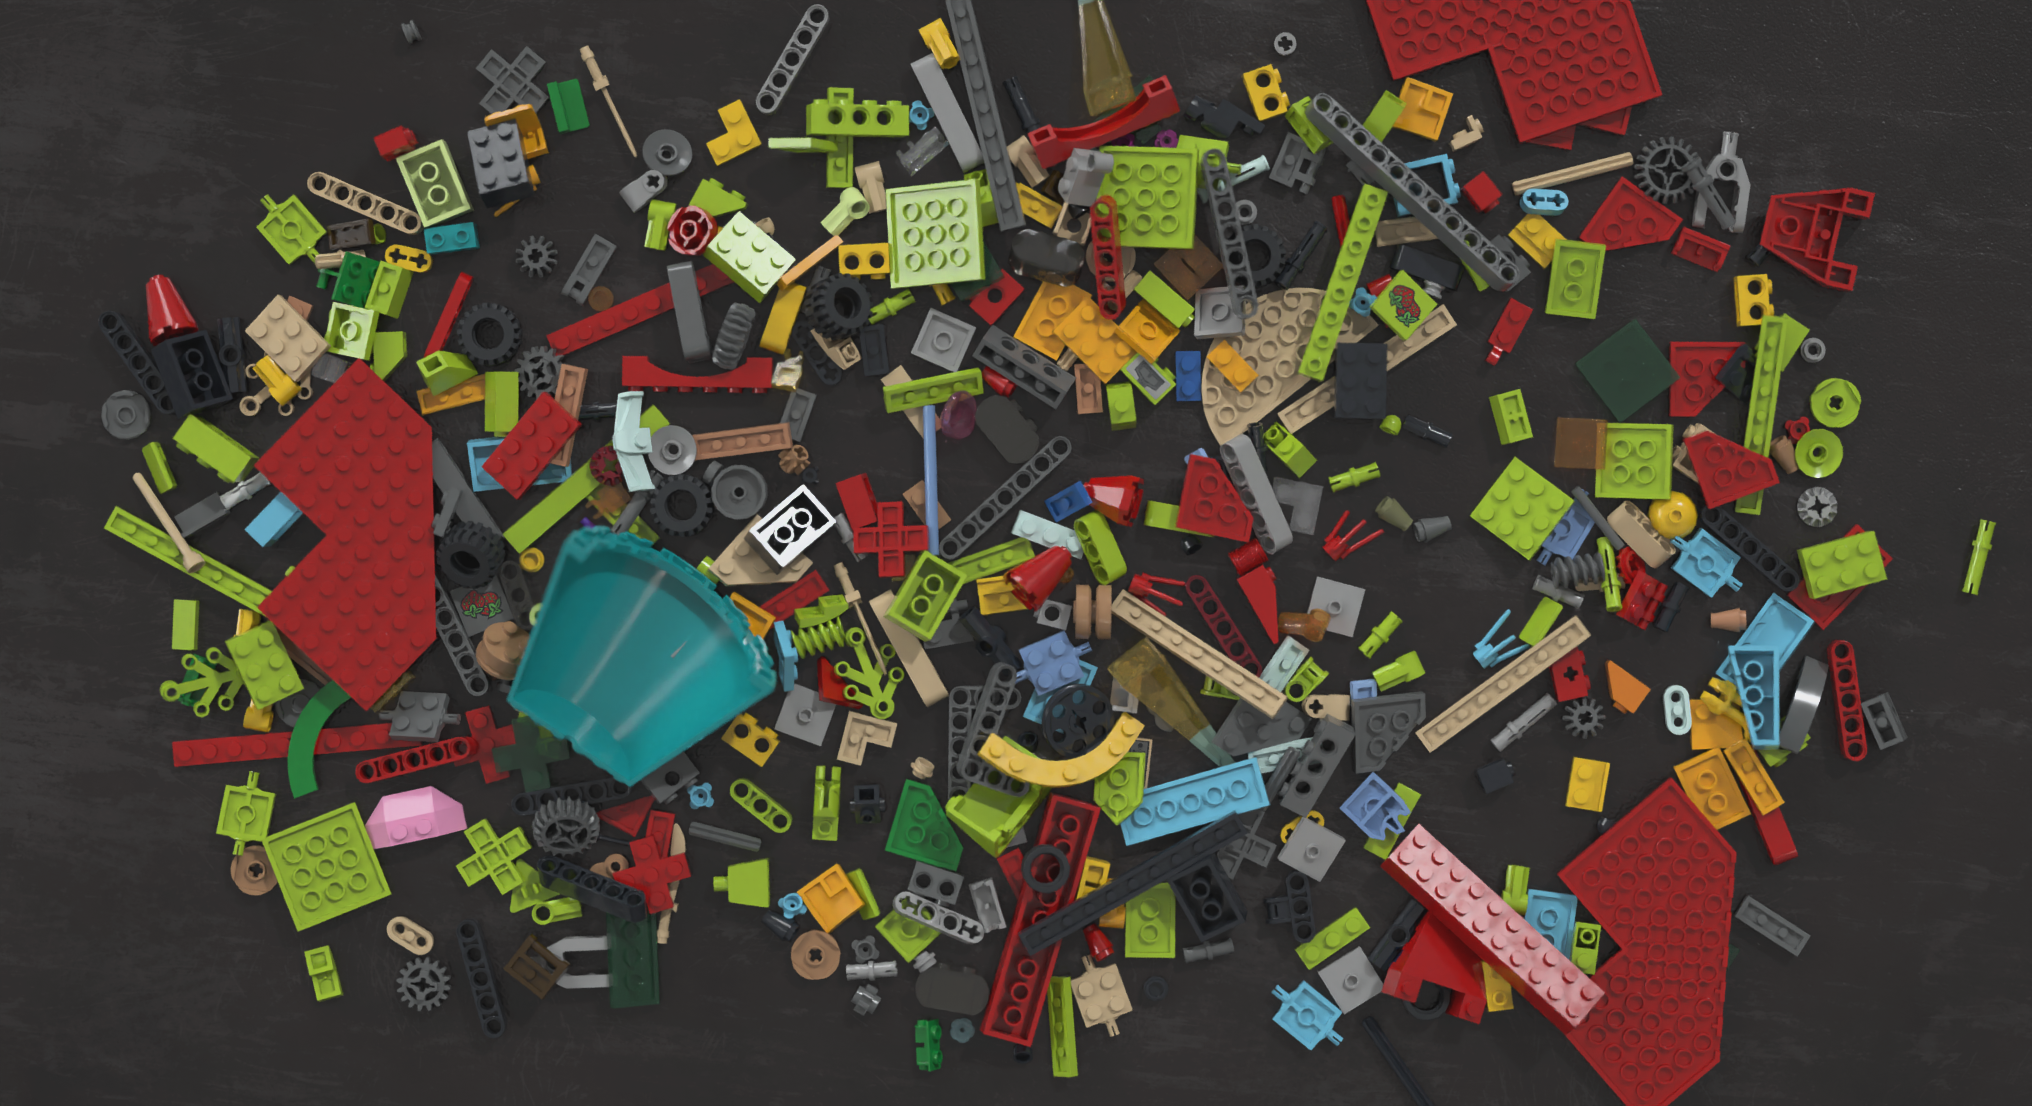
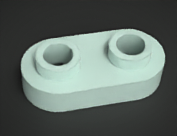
M1669 686L1663 693L1666 727L1671 733L1682 735L1687 733L1692 725L1689 694L1682 686ZM1673 693L1679 694V700L1677 702H1673L1671 700V695ZM1677 717L1682 719V724L1679 727L1674 725V720Z

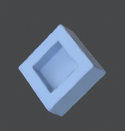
M1374 679L1350 681V704L1351 699L1377 696V681Z

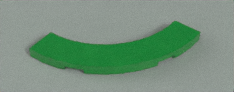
M334 680L327 683L311 698L301 712L292 732L288 751V775L294 799L319 789L314 772L316 742L329 716L344 702L352 698Z

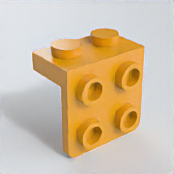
M531 104L518 105L513 109L495 112L484 118L486 126L516 119L523 134L528 159L549 153L543 128Z

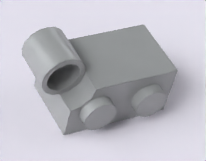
M1074 148L1071 157L1067 160L1064 176L1058 185V191L1064 201L1068 204L1091 207L1096 200L1105 174H1109L1113 169V156L1101 153L1100 151Z

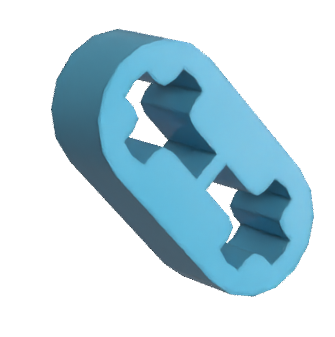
M1528 189L1520 199V207L1528 214L1556 216L1564 212L1569 200L1566 194L1559 190ZM1529 197L1532 198L1533 202H1536L1535 205L1528 201ZM1553 199H1556L1557 203L1560 204L1559 207L1552 202Z

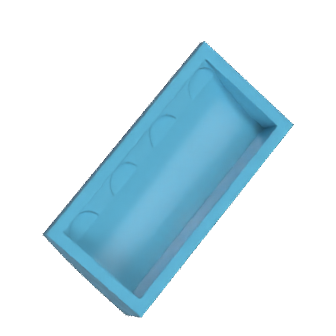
M505 437L473 439L467 442L473 492L504 488L481 466ZM571 459L569 467L550 463L533 485L565 481L572 475Z
M1773 593L1735 646H1779L1780 672L1813 627L1815 621ZM1728 655L1715 674L1723 680H1729L1736 685Z

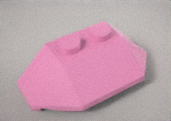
M429 786L383 796L365 824V828L373 849L464 830L467 829L463 805L436 788Z

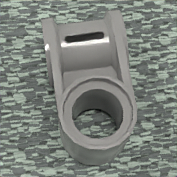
M650 170L624 187L619 194L635 213L666 189L668 185L667 176H663L659 171ZM652 176L660 177L658 187L650 185L652 183Z

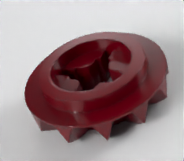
M605 446L598 449L590 461L591 474L595 480L608 486L624 481L625 477L619 460L614 466L617 474L611 470L602 473L606 467L603 457L609 461L618 458L613 446Z

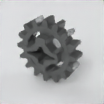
M541 346L540 350L538 347H532L531 352H523L525 359L517 360L521 368L515 369V372L520 373L518 382L523 383L520 390H529L528 397L536 395L538 399L542 392H547L552 397L553 393L556 394L562 365L561 361L564 358L563 355L556 356L557 349L553 348L548 351L547 346ZM543 356L539 363L532 361L536 357ZM542 368L543 374H545V377H541L542 373L539 370ZM545 383L552 384L547 389H541Z
M417 957L415 965L409 961L406 963L409 969L402 968L400 970L404 977L397 979V982L402 984V987L398 988L397 992H404L405 995L402 997V1001L410 1000L408 1007L411 1008L417 1004L418 1011H421L426 1005L428 1011L433 1009L432 1003L439 1007L442 1004L439 998H448L444 991L450 990L452 987L446 984V981L451 979V976L444 975L447 967L445 966L440 969L438 967L439 960L432 964L430 957H426L424 962H422L420 957ZM421 968L419 976L410 977V974L415 969ZM432 970L438 975L439 980L434 978ZM423 978L426 979V983L432 985L425 988V990L422 989L423 986L418 983L421 980H423ZM409 988H413L417 994L416 997L412 995ZM439 991L434 998L427 1000L429 992Z

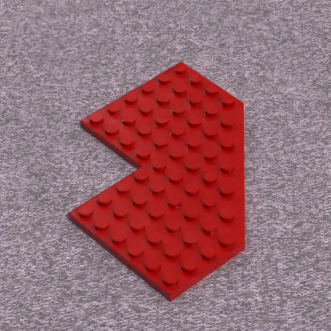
M1366 0L1393 81L1488 50L1519 144L1662 96L1630 0Z
M358 358L254 465L256 469L326 534V537L257 608L367 711L436 639L434 528L432 527L434 520L432 427Z
M1671 777L1557 873L1621 947L1618 952L1595 970V975L1591 974L1588 976L1605 993L1582 1021L1565 1036L1626 1106H1668L1720 1062L1723 1004L1725 1001V980L1728 965V943L1737 853Z

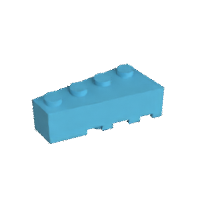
M1728 646V654L1753 749L1778 750L1779 646Z

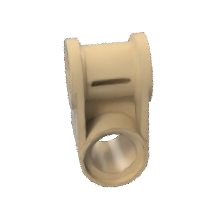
M1308 695L1302 701V710L1307 716L1314 718H1325L1326 714H1329L1339 720H1349L1350 695ZM1315 700L1320 707L1315 709L1313 713V710L1309 709V704H1313Z

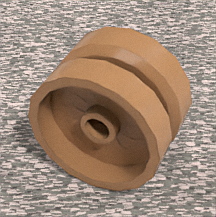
M1076 585V600L1073 601L1075 639H1088L1091 635V624H1095V635L1098 639H1111V585H1098L1096 588V600H1091V588L1089 585Z

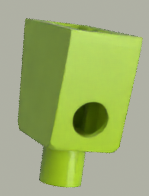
M1130 381L1105 384L1112 431L1137 428Z
M769 858L729 865L728 876L714 877V892L728 891L729 902L769 907Z

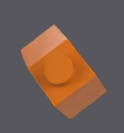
M1607 660L1604 664L1609 695L1615 701L1613 706L1624 714L1627 711L1634 714L1651 689L1611 660Z

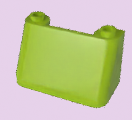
M1004 736L1002 739L1018 751L1040 759L1007 736ZM996 770L989 773V783L997 779L998 774ZM1014 779L1011 782V789L1013 791L1017 790L1020 786V781ZM974 783L964 796L959 795L956 798L953 796L948 801L945 807L946 815L985 851L997 858L1047 797L1052 787H1042V785L1029 783V790L1024 796L1014 797Z

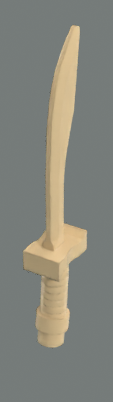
M585 46L580 49V52L594 79L592 81L596 91L602 90L633 156L637 157L633 143L605 87L609 85V81L606 75L603 76L594 59L595 56L589 46Z
M843 562L834 565L835 574L843 586L848 608L854 606L883 674L886 675L887 672L883 660L858 605L862 603L859 591L854 590L847 574V568L844 567Z
M677 823L673 827L671 856L685 852V838ZM680 880L669 883L673 903ZM674 903L673 908L661 911L659 929L656 934L657 943L667 944L670 915L672 910L675 913L677 912L678 903Z

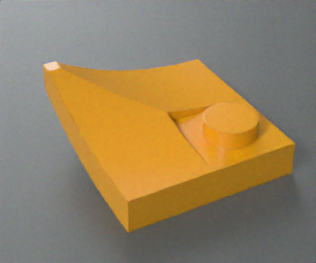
M1406 77L1398 98L1407 104L1391 128L1436 142L1453 93Z
M1701 699L1689 700L1692 718L1690 728L1692 750L1713 749L1718 746L1720 748H1729L1743 739L1742 726L1722 713L1715 715L1709 711L1708 706ZM1732 702L1731 705L1740 711V706Z
M835 864L797 891L809 911L825 932L829 934L865 906L862 898L839 864Z

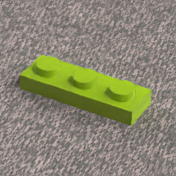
M1354 907L1315 934L1311 942L1302 943L1295 950L1310 970L1370 929L1358 909Z

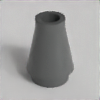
M1448 516L1418 519V522L1413 523V531L1418 542L1424 541L1427 543L1446 531L1452 530Z

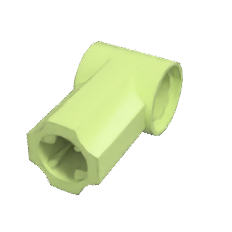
M847 188L840 195V203L821 223L833 236H837L854 219H860L867 215L870 209L869 203L857 188Z

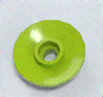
M1813 429L1805 433L1798 441L1795 449V461L1798 468L1804 474L1814 478L1826 477L1832 474L1840 466L1843 458V446L1840 439L1833 432L1825 429ZM1815 448H1819V454L1817 456H1813V450Z

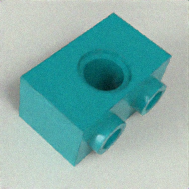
M474 222L424 229L426 249L429 255L480 249L477 224Z

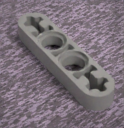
M901 892L893 900V909L899 915L963 943L973 945L984 937V928L977 921L913 893ZM906 897L908 899L907 903L912 906L917 905V902L920 903L915 911V915L912 914L915 910L914 908L906 907L902 909V904L899 900H903ZM923 907H930L933 910V918L931 920H925L921 916ZM950 916L956 921V927L953 930L945 928L943 923L945 917ZM962 922H964L965 924L962 926V928L969 930L972 927H974L975 933L978 934V936H975L972 939H970V934L964 930H962L960 934H958L957 932L961 928Z

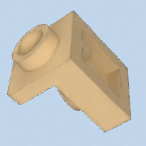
M1472 115L1465 119L1471 132L1467 133L1465 129L1452 135L1454 140L1450 141L1449 145L1453 152L1482 138L1481 133L1484 132L1482 125L1478 119L1474 120Z

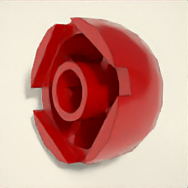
M695 205L678 209L671 216L667 231H670V239L668 240L674 250L691 256L704 254L707 246L718 235L715 218L707 210Z

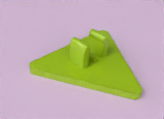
M517 860L516 868L525 882L515 887L512 891L510 905L512 913L559 895V893L541 886L537 870L524 860Z

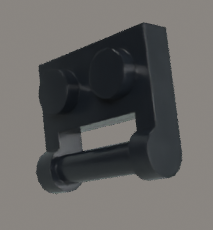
M1744 344L1735 351L1715 378L1744 405L1749 407L1753 377L1741 366V363L1746 360L1755 369L1756 356L1753 354L1752 349Z

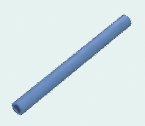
M923 406L926 525L929 526L928 552L933 555H939L935 406Z

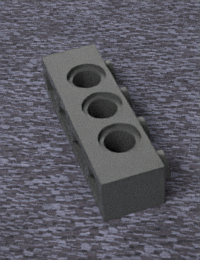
M994 325L990 327L972 355L1055 409H1057L1076 379L1070 373Z
M1326 714L1323 720L1320 719L1314 729L1315 735L1311 741H1306L1302 749L1303 755L1299 762L1296 761L1289 773L1291 774L1287 782H1283L1277 792L1280 805L1305 818L1308 816L1356 735L1352 726L1329 714ZM1325 740L1333 741L1330 747L1324 748L1320 746ZM1312 761L1320 762L1317 768L1308 767ZM1300 782L1308 783V786L1304 789L1296 788V785Z

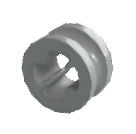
M1281 33L1276 37L1274 47L1279 54L1289 55L1296 48V39L1290 33ZM1282 37H1287L1288 41L1292 40L1293 45L1292 47L1289 46L1290 50L1284 51L1283 47L1278 46V42H1282Z
M1424 280L1425 287L1423 290L1429 296L1441 299L1440 293L1442 290H1445V287Z

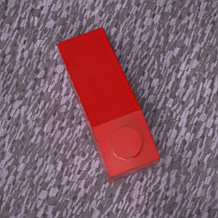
M1260 565L1236 580L1272 643L1276 644L1279 642L1276 587L1273 583L1276 577L1270 567L1265 569L1264 565Z

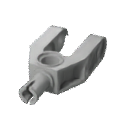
M1723 132L1721 154L1713 156L1705 170L1708 175H1712L1713 180L1732 181L1735 183L1731 214L1736 222L1729 227V232L1742 234L1746 220L1750 182L1742 159L1736 156L1739 133ZM1723 163L1729 164L1732 168V172L1728 177L1723 176L1720 172V167ZM1696 191L1692 227L1705 229L1706 211L1709 206L1699 191Z
M614 936L565 937L547 947V949L563 961L565 959V951L614 949ZM540 955L531 957L551 974L555 971L548 966L547 961ZM565 973L556 984L566 989L616 986L615 973L605 975L590 973L580 976H571Z

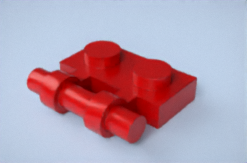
M1638 571L1621 604L1622 609L1616 615L1646 630L1649 622H1653L1655 618L1653 614L1659 603L1663 602L1665 598L1664 593L1668 586L1648 574Z

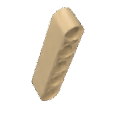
M315 172L308 178V188L314 194L410 235H417L424 229L419 214L322 172ZM323 177L326 180V187L318 191L315 188V181ZM347 187L349 190L348 198L342 201L339 200L337 195L339 189ZM365 197H370L372 200V206L368 210H362L360 206L361 200ZM387 207H393L395 210V215L391 220H385L383 217V211ZM413 216L416 217L418 221L417 227L413 230H408L406 227L407 219Z
M890 589L873 598L869 603L928 708L948 697L949 694L918 637L883 617L895 597Z

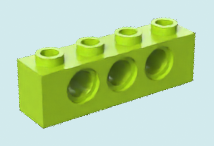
M815 99L813 104L806 106V136L906 137L909 136V106L901 105V101H887V105H877L876 100H864L862 105L853 104V100H838V104H828L827 99ZM830 111L838 115L837 124H832L829 121L828 114ZM854 112H859L862 115L863 121L861 125L853 121L852 116ZM879 112L884 113L887 117L885 125H881L877 121V114Z

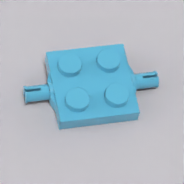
M1699 528L1688 542L1678 536L1674 537L1677 541L1674 539L1670 540V543L1681 550L1671 569L1712 598L1716 591L1725 583L1736 592L1740 589L1739 587L1742 586V583L1731 575L1741 557L1704 529Z
M1304 980L1290 994L1279 985L1273 989L1271 993L1282 1001L1281 1008L1272 1018L1276 1023L1310 1050L1325 1037L1336 1046L1340 1044L1335 1038L1341 1042L1343 1037L1332 1030L1334 1022L1342 1014V1011Z

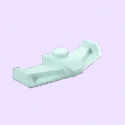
M644 391L619 393L617 399L614 435L612 436L613 448L616 451L630 492L655 490L642 455L652 453L650 428H639Z

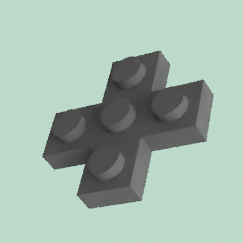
M527 46L511 65L491 49L476 69L495 85L479 104L493 114L508 110L516 101L519 105L531 104L537 114L550 97L531 81L544 67L546 62Z
M1260 809L1238 815L1248 834L1219 849L1217 853L1220 863L1231 879H1234L1243 858L1267 867L1277 846L1255 835L1265 813ZM1211 823L1204 824L1202 828L1208 826Z

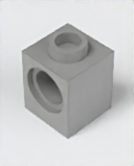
M1047 599L1043 606L1037 612H1034L1033 617L1038 618L1037 623L1066 630L1072 606ZM1051 606L1059 610V617L1054 621H1050L1045 617V610Z

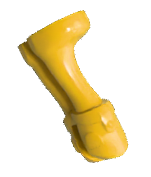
M1712 677L1708 685L1716 692H1720V697L1717 698V696L1703 691L1700 699L1708 706L1709 711L1715 715L1722 713L1739 723L1744 729L1743 738L1751 743L1744 714L1731 705L1733 702L1742 707L1739 693L1736 691L1737 686L1729 680L1723 681Z

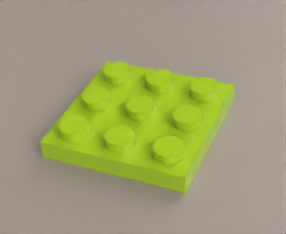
M1598 423L1595 497L1671 499L1673 425Z
M1514 457L1471 513L1470 517L1530 561L1575 501L1518 458Z

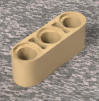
M1623 502L1607 517L1611 528L1649 566L1658 568L1675 553V546L1670 543V540L1658 534V531L1652 527L1650 519L1632 502Z

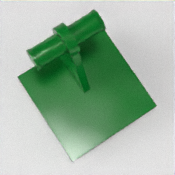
M345 251L339 273L331 271L332 268L319 269L320 276L316 287L326 289L330 275L336 276L338 278L331 299L365 308L380 262Z

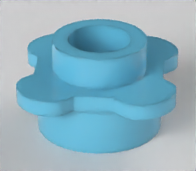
M914 101L913 107L909 112V123L912 122L917 125L919 130H924L927 128L928 120L934 117V111L932 108H926L922 105L921 101ZM918 113L922 114L921 118L917 116Z
M1358 288L1355 297L1349 303V307L1363 317L1369 316L1371 310L1369 306L1377 296L1368 294L1365 288Z
M704 783L702 786L692 785L687 789V792L690 794L691 801L689 804L691 808L697 809L699 806L711 807L713 805L714 799L711 798L710 793L712 786L709 783ZM703 794V798H699L698 795Z
M790 893L778 901V905L783 909L786 919H792L795 915L805 914L807 911V906L803 905L802 898L798 893Z

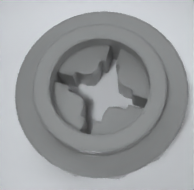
M1813 487L1806 490L1800 496L1797 510L1800 518L1806 524L1821 527L1832 522L1837 514L1838 503L1833 493L1827 489ZM1816 498L1819 503L1827 504V506L1821 509L1820 517L1817 511L1808 510V508L1815 505Z

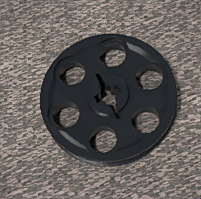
M1086 684L1065 686L1055 692L1045 705L1041 720L1044 738L1048 745L1059 754L1073 759L1081 757L1098 747L1114 726V711L1109 699L1098 689ZM1081 690L1083 692L1082 701L1074 703L1072 699L1073 694ZM1102 701V711L1095 714L1092 710L1094 703ZM1061 704L1063 706L1062 715L1054 717L1053 708ZM1075 715L1078 716V717H1080V718H1082V719L1080 720V723H1081L1080 726H1081L1082 728H1080L1079 726L1075 725V723H1076V719H1075L1076 717H1075ZM1097 725H1102L1103 734L1098 738H1094L1093 729ZM1062 729L1064 733L1063 738L1055 742L1053 740L1054 731ZM1078 739H1082L1084 743L1083 748L1078 752H1074L1073 743Z

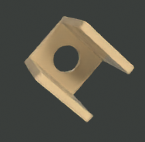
M1064 202L1053 235L1084 246L1091 229L1090 214L1086 213L1078 218L1082 227L1079 232L1072 233L1067 229V222L1072 219V216L1068 210V203Z

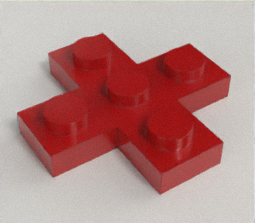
M902 501L877 502L878 527L853 528L854 553H878L880 578L905 577V552L929 551V526H904V503Z
M490 705L465 712L472 734L471 738L477 744V751L471 758L454 762L455 767L479 760L486 784L511 777L504 753L528 746L522 724L519 722L497 729ZM463 741L459 744V751L462 754H465L467 751V745Z
M654 835L629 842L636 866L613 872L614 880L640 891L643 890L650 914L673 908L674 903L668 883L691 877L685 852L661 859Z

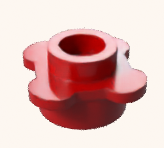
M1800 417L1799 420H1788L1785 423V428L1789 433L1788 439H1791L1792 444H1796L1805 433L1810 431L1808 418ZM1797 428L1801 429L1800 433L1796 431Z

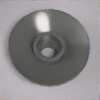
M658 130L648 136L643 145L642 153L645 163L651 170L659 171L663 176H674L682 173L687 169L692 159L690 143L682 134L673 130ZM668 154L670 159L663 158L662 155Z

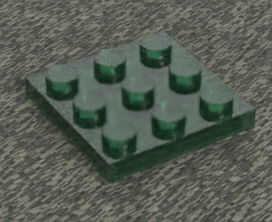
M1633 319L1575 363L1620 423L1680 379V376L1636 319Z

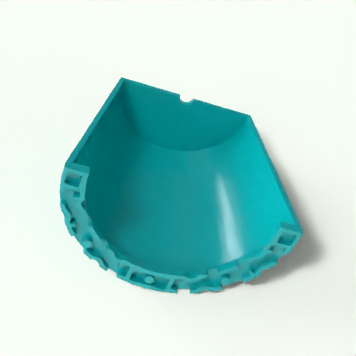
M595 526L593 529L584 527L580 532L575 531L571 534L563 545L507 701L514 709L522 711L531 717L534 723L544 726L551 731L557 739L570 740L573 743L572 748L577 753L584 754L598 768L607 770L618 782L625 783L630 787L769 694L774 689L776 681L775 671H770V667L774 663L767 653L768 648L760 635L754 636L750 631L748 618L742 610L734 605L729 596L725 595L722 599L714 591L717 585L692 565L665 548L661 552L651 548L652 541L645 538L641 539L630 532L625 531L618 535L610 533L611 530L604 526ZM684 644L677 655L672 658L671 655Z

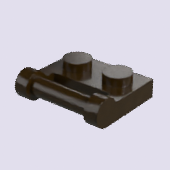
M531 934L504 967V970L544 1000L562 975L567 972L571 964L565 959L562 961L538 942V938L535 935ZM530 949L534 950L556 968L552 974L527 955Z

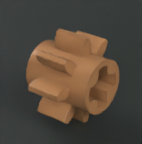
M794 445L792 448L783 449L778 454V457L781 458L780 467L789 474L795 472L799 475L810 464L807 460L808 452L801 445Z

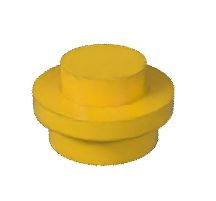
M537 548L525 549L519 557L520 566L527 572L540 570L544 564L543 553Z

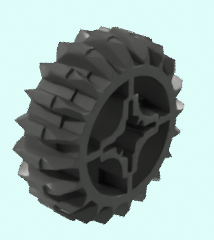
M1660 137L1659 146L1654 140L1651 141L1650 147L1652 150L1648 147L1642 148L1646 157L1638 155L1636 158L1638 161L1643 162L1642 165H1634V169L1641 170L1642 172L1635 175V179L1642 178L1644 181L1638 185V188L1647 186L1648 189L1645 191V195L1648 196L1653 192L1652 198L1654 201H1657L1659 196H1662V204L1667 203L1668 197H1670L1672 204L1677 203V195L1681 200H1685L1686 194L1684 190L1689 194L1694 192L1690 184L1693 185L1690 178L1676 164L1674 152L1679 154L1685 163L1697 157L1698 153L1695 152L1691 155L1688 153L1692 148L1690 144L1683 149L1684 140L1682 139L1674 145V137H1669L1668 144H1666L1664 137ZM1666 150V156H1664L1662 164H1649L1657 152ZM1669 164L1671 165L1670 168H1673V171L1679 172H1674L1669 174V176H1666L1665 173H1663V171L1659 169L1664 168ZM1649 172L1660 177L1662 189L1652 182ZM1675 176H1687L1680 188L1670 191V185Z
M735 302L728 310L712 357L713 363L721 368L733 370L740 361L755 319V311L748 305Z
M558 797L557 802L549 800L547 805H541L540 811H536L534 821L532 822V829L538 847H543L545 852L551 851L553 856L561 853L564 858L565 854H571L574 857L575 852L583 854L585 848L591 849L592 843H596L600 825L598 814H596L594 807L588 805V802L581 803L579 798L572 801L570 797L567 800H561Z

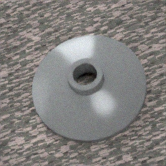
M669 425L658 429L651 436L652 453H649L648 456L652 465L664 474L677 475L687 471L693 465L697 455V446L693 436L686 429L680 426ZM672 445L678 447L677 454L671 452L670 448Z

